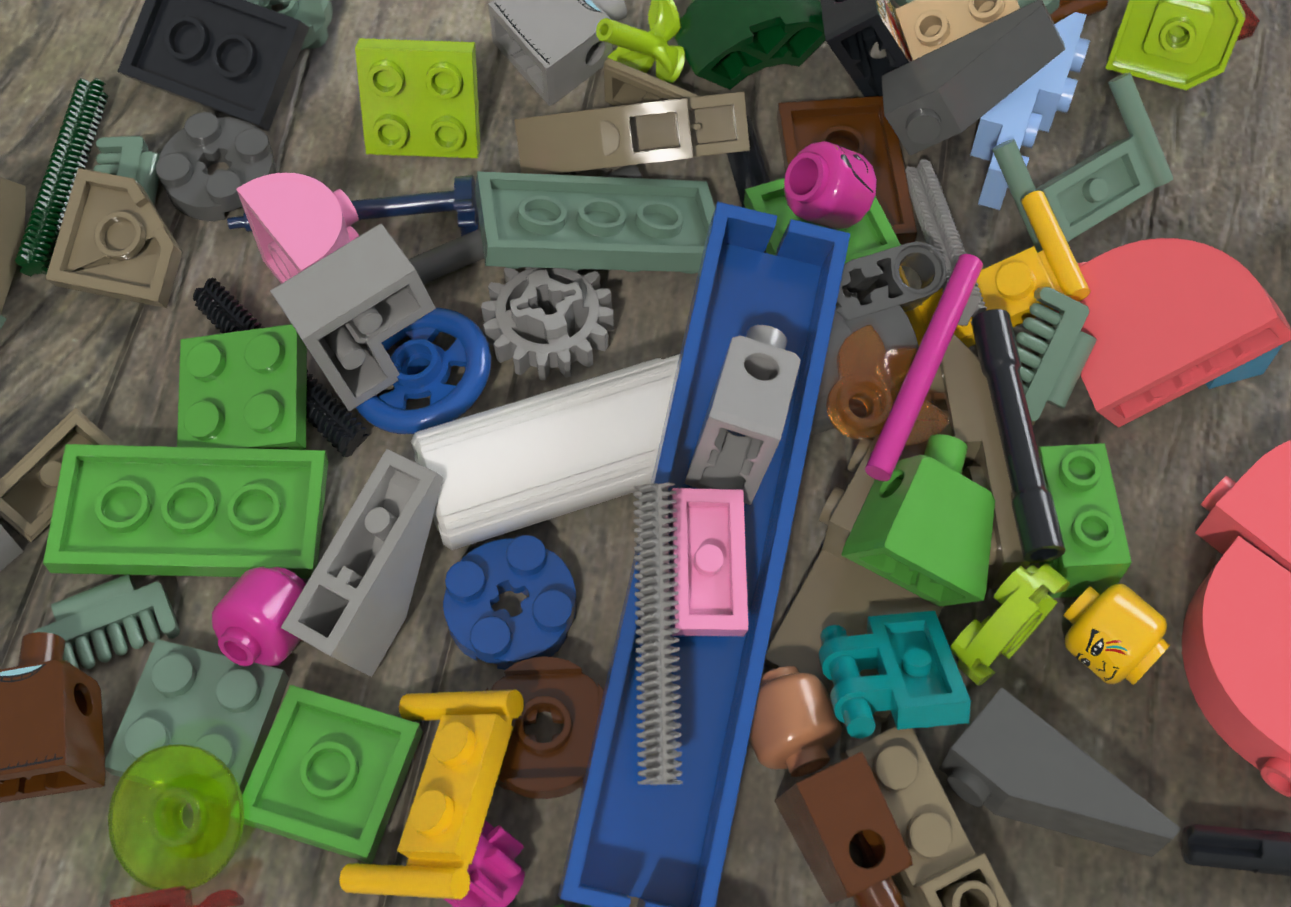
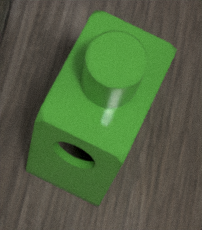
M943 434L932 435L928 438L924 455L898 460L889 481L875 479L847 538L841 556L938 607L984 601L987 588L995 499L991 491L961 474L968 450L967 444L953 436Z

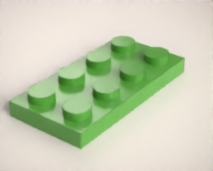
M65 444L43 564L50 573L207 577H241L249 569L280 567L295 573L300 578L310 579L318 565L328 472L326 451Z

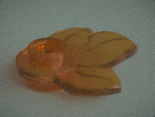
M871 325L858 329L846 338L837 354L839 381L831 388L827 397V413L833 426L840 433L852 439L864 440L875 437L878 434L880 435L918 349L899 348L886 351L880 336ZM849 399H858L864 403L867 409V416L865 418L857 417L852 413L849 408ZM925 400L905 446L918 445L928 441L930 436L941 433L949 423L946 415L935 405Z

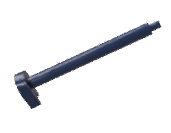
M473 175L455 177L454 190L351 201L359 220L457 210L458 227H461V236L479 229L475 195L476 184ZM245 212L243 216L227 218L229 229L245 228L247 232L252 231Z

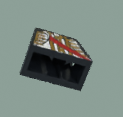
M820 0L827 44L864 97L883 96L882 75L913 61L895 11V6L891 0ZM876 42L878 43L879 51L885 49L886 56L884 58L875 59L871 57V50Z

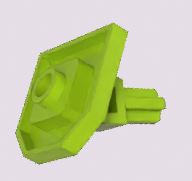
M1128 0L1105 69L1124 74L1130 72L1135 77L1188 90L1225 71L1245 21V12L1239 0Z

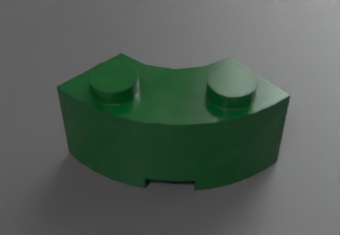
M695 0L688 6L685 14L680 18L681 28L674 36L678 46L683 47L685 58L695 75L728 90H731L747 76L766 67L782 64L800 67L826 41L820 0Z

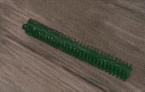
M80 78L75 84L57 141L54 145L55 147L21 241L15 263L22 267L19 272L29 277L35 273L47 275L78 168L85 169L86 167L84 165H86V159L89 158L88 154L91 152L89 148L93 146L92 143L95 140L93 137L97 134L95 132H97V126H99V121L102 118V110L105 109L104 105H106V100L109 95L103 92L105 83L97 78L91 82Z

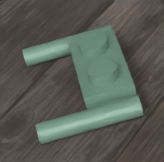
M1130 72L1117 76L1108 82L1130 137L1115 141L1035 188L1015 139L1005 141L992 149L1037 253L1043 249L1021 204L1022 199L1027 194L1034 191L1044 192L1068 242L1151 192L1154 188L1174 179Z

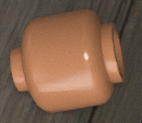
M795 666L781 667L761 676L749 735L750 743L760 764L770 769H788L792 777L813 773L830 762L827 751L840 740L842 723L835 716L832 702L824 683L820 678L811 673H800Z

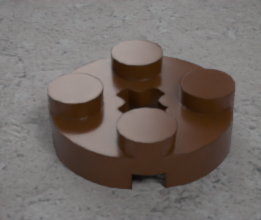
M535 657L515 663L504 671L505 676L495 682L490 689L518 690L524 700L522 714L512 720L511 726H513L496 784L505 790H512L518 795L535 799H551L573 793L583 786L604 690L599 683L597 686L592 678L583 674L581 667L569 660L556 657ZM551 712L553 723L564 724L562 732L554 734L550 742L539 743L535 735L525 734L524 732L526 725L537 723L538 713Z

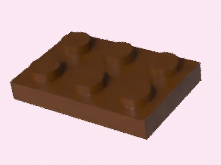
M883 96L778 103L777 123L785 173L788 165L799 151L811 143L827 141L863 155L873 166L877 179L875 196L900 244L915 242L917 229L899 139L884 115Z

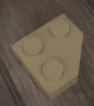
M78 168L45 279L57 287L167 308L182 251L146 191L134 178Z

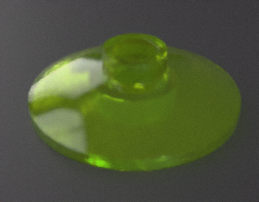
M185 744L161 746L136 759L119 779L111 798L108 813V830L111 845L122 867L142 885L163 892L190 890L215 878L234 856L241 840L244 826V804L241 790L228 766L213 753L197 746ZM187 803L191 805L193 810V824L190 829L182 821V811Z

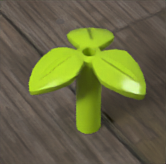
M651 0L648 12L649 32L609 18H603L599 21L596 27L597 38L600 41L618 46L607 58L643 73L649 71L656 59V77L672 84L679 77L685 62L684 49L681 46H668V41L681 28L679 13L673 0Z

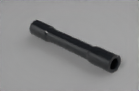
M987 310L976 315L972 319L971 325L981 370L987 378L1013 493L1012 509L1023 559L1030 563L1048 562L1061 557L1066 550L1054 499L1051 492L1047 489L1020 375L1021 360L1010 314L1005 310Z

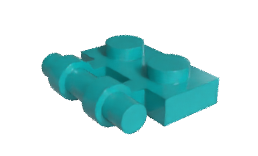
M935 610L868 616L867 634L848 636L844 627L840 625L828 626L821 632L822 646L818 654L823 674L829 680H832L834 684L830 698L835 716L839 721L845 723L847 732L851 737L862 739L870 736L876 727L873 714L878 711L891 710L897 730L969 723L971 700ZM877 668L879 675L860 676V672L865 669Z

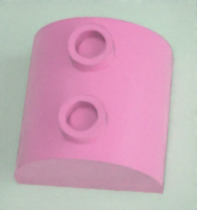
M274 173L253 179L236 189L262 259L281 284L359 237V234L351 226L359 221L358 214L348 196L341 189L332 192L322 182L310 176L297 173Z

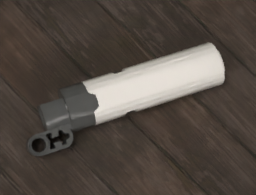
M911 242L860 257L844 264L810 436L864 419L868 412V393L904 381L919 348L915 332L905 312L920 306L936 293L943 285L947 273L944 258L932 245L923 242ZM899 266L911 267L918 273L921 279V289L911 288L902 281L899 274ZM874 282L876 285V289L870 292L860 303L856 297L846 298L843 294L845 287H847L850 293H856L868 289ZM680 353L665 359L655 358L415 432L411 440L415 462L437 472L443 477L433 516L443 545L451 550H455L639 491L633 486L651 484Z

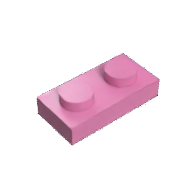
M672 488V491H676V494L670 495L669 499L677 500V503L670 504L669 508L677 509V512L669 514V517L677 518V521L669 523V527H677L676 531L670 532V536H677V539L670 541V545H678V548L670 550V554H676L678 558L671 559L670 563L678 564V567L670 569V572L678 573V576L670 579L671 582H678V586L671 587V591H678V595L672 596L671 600L679 601V604L671 606V609L679 610L678 614L671 615L672 619H679V623L671 625V628L679 629V632L672 634V636H744L748 631L743 489Z

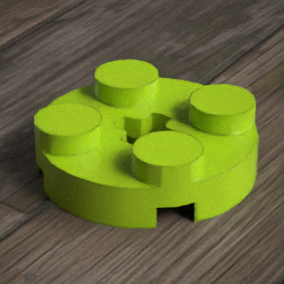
M1045 564L1039 569L1034 565H1031L1028 569L1022 566L1018 567L1003 582L993 597L1001 604L999 609L992 617L988 616L982 622L977 619L973 620L950 646L951 652L959 658L957 663L958 669L976 685L980 686L996 673L989 666L1000 653L1010 659L1058 602L1047 593L1049 591L1053 594L1064 592L1069 587L1070 582L1049 564Z

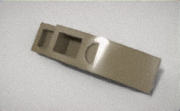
M744 91L514 119L521 173L555 174L750 151Z
M953 334L928 393H931L933 410L930 411L928 418V436L943 434L956 437L965 442L968 450L962 472H964L963 476L991 491L995 499L988 581L990 589H999L1003 582L1018 567L1022 566L1027 569L1030 562L1023 559L1012 509L1013 493L987 378L982 373L979 359Z
M894 727L840 753L842 760H845L861 751L863 752L908 848L913 865L893 876L911 907H1012L985 853L975 854L913 729L897 730Z

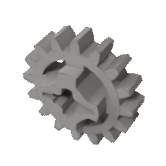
M525 267L526 270L519 273L515 269L504 268L506 284L491 282L488 286L490 301L482 302L481 305L484 334L489 345H494L496 359L501 363L513 357L515 373L520 376L530 366L537 367L540 380H546L550 368L556 367L559 368L565 378L571 377V363L575 361L588 368L593 365V349L606 351L608 348V332L614 330V310L612 309L611 292L609 288H600V274L597 271H593L582 276L581 270Z

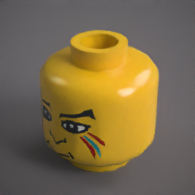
M1124 584L1111 585L1102 594H1099L1094 588L1089 586L1063 615L1073 624L1066 633L1065 647L1074 657L1107 684H1116L1126 679L1134 685L1170 646L1163 639L1167 630L1165 618Z

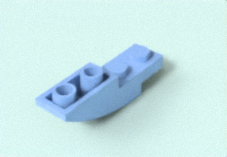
M1075 12L1055 23L1064 42L1065 50L981 117L970 156L988 160L991 163L979 198V205L1000 210L1006 190L1009 188L992 149L1011 139H1015L1019 150L1021 146L1032 148L1038 130L1049 132L1056 110L1064 113L1068 112L1078 80L1068 78L1067 76L1069 71L1080 73L1090 40L1080 38L1086 14ZM1022 155V158L1027 167L1029 157Z

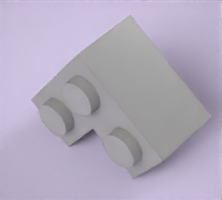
M382 223L270 290L348 411L353 410L399 381L397 376L400 374L381 342L436 309L416 269Z

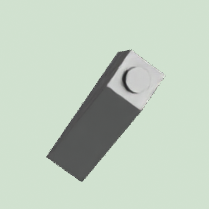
M1037 0L882 75L884 115L909 156L966 130L1065 50L1064 42L1043 1Z
M1002 687L953 744L939 768L948 776L947 782L951 789L960 798L975 807L984 805L993 814L1149 857H1153L1172 841L1181 829Z

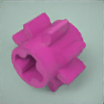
M484 821L472 864L467 869L470 876V888L467 895L460 900H444L453 907L508 906L520 891L525 878L523 867L514 861L524 848L523 844L500 825L494 828L487 821Z

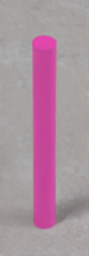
M962 254L959 256L867 462L865 472L876 480L889 481L980 275L983 263L974 255Z

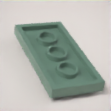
M477 171L475 195L485 266L511 269L531 267L564 268L567 270H624L628 272L669 271L695 274L699 271L708 228L715 210L707 181Z

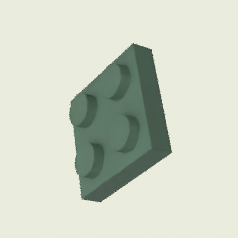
M156 639L106 757L105 769L114 776L238 806L268 737L289 681L287 674L283 669L254 662L250 666H241L229 660L225 655Z

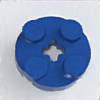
M522 535L515 539H499L485 543L469 552L461 561L452 565L446 574L443 610L447 626L458 648L475 661H477V657L486 663L497 664L498 669L506 670L515 663L525 659L552 657L559 651L567 639L566 633L572 626L573 617L575 619L577 609L574 581L562 559L554 552L546 549L545 545L538 538ZM506 591H513L514 593L526 595L527 598L521 601L522 613L511 617L506 609L494 611L492 605L500 600V594Z

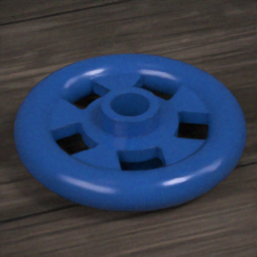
M435 307L436 309L381 342L385 350L388 351L400 340L406 337L410 339V341L400 345L394 351L392 357H390L400 374L397 376L399 381L393 384L395 389L381 396L376 394L357 406L356 409L361 416L381 430L407 435L456 420L462 416L481 395L491 370L489 343L483 331L475 322L457 311ZM440 332L447 333L456 338L447 351L432 343ZM452 366L465 367L464 374L457 386L446 384ZM430 396L429 406L406 410L409 398L421 399Z

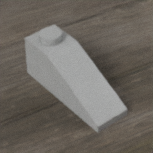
M386 449L281 628L327 655L372 677L407 617L443 477L437 472Z

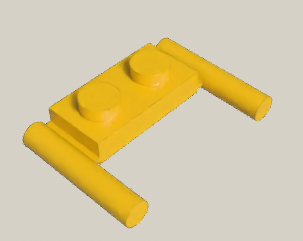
M1043 191L1031 192L1021 201L1043 250L1037 253L1035 246L982 269L976 281L978 288H980L979 292L982 293L983 302H985L984 306L987 307L986 311L992 309L1007 311L1010 314L1013 328L1023 324L1024 319L1027 317L1036 318V316L1030 313V306L1033 303H1039L1054 310L1035 299L1034 292L1038 288L1050 287L1078 302L1090 294V289ZM899 266V274L902 281L910 287L902 266ZM943 288L934 293L921 306L905 312L915 332L919 346L943 294ZM971 317L967 326L957 325L954 335L967 347L976 344L971 325L974 317Z
M518 690L408 693L401 698L399 712L403 719L410 721L440 720L397 849L398 852L408 857L407 864L348 863L341 870L339 878L340 886L344 892L459 900L467 895L470 888V876L467 869L472 864L513 729V726H511L512 720L518 718L524 708L523 696Z

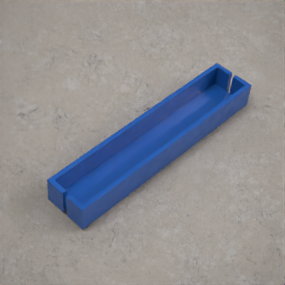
M717 201L705 240L651 484H676L668 487V490H672V488L699 489L684 483L710 399L732 337L740 335L746 337L748 329L756 325H767L780 330L787 338L785 350L796 353L801 362L781 440L751 505L744 503L748 631L744 636H672L671 634V637L679 638V642L672 643L671 646L680 647V651L671 653L672 656L680 657L679 661L671 663L674 666H680V670L671 672V674L680 676L679 680L672 682L673 684L680 685V689L672 691V693L680 694L681 698L672 702L681 704V707L672 711L680 713L681 717L672 721L681 723V727L673 729L675 732H680L681 736L673 740L682 742L680 747L674 749L682 752L680 757L674 758L676 761H682L681 766L674 768L682 771V775L676 777V780H681L682 784H638V781L646 779L638 775L639 771L646 769L638 766V762L646 759L637 756V753L643 752L646 749L637 746V743L645 741V739L637 737V733H642L646 730L637 727V724L644 722V720L637 718V714L645 711L637 709V705L642 704L643 701L638 700L636 697L644 692L636 689V686L642 685V682L637 681L636 677L642 676L643 673L636 671V667L642 665L636 661V658L641 657V654L636 652V648H640L642 645L636 643V639L641 638V636L637 635L635 630L641 629V627L636 625L635 621L640 620L641 617L635 615V611H639L641 608L635 605V602L640 601L635 596L636 592H640L635 587V583L640 582L635 578V574L640 572L634 568V565L640 564V562L633 559L558 896L562 900L593 907H629L631 898L628 896L639 898L637 907H715L851 233L790 219L777 248L776 255L764 252L775 229L776 215ZM728 430V432L731 433L732 435H735V436H738V437H744V436H746V435H743V434H740V433H737V432Z

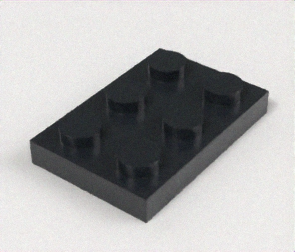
M145 0L117 72L140 83L232 118L244 120L256 127L269 131L309 27L298 19L245 0Z

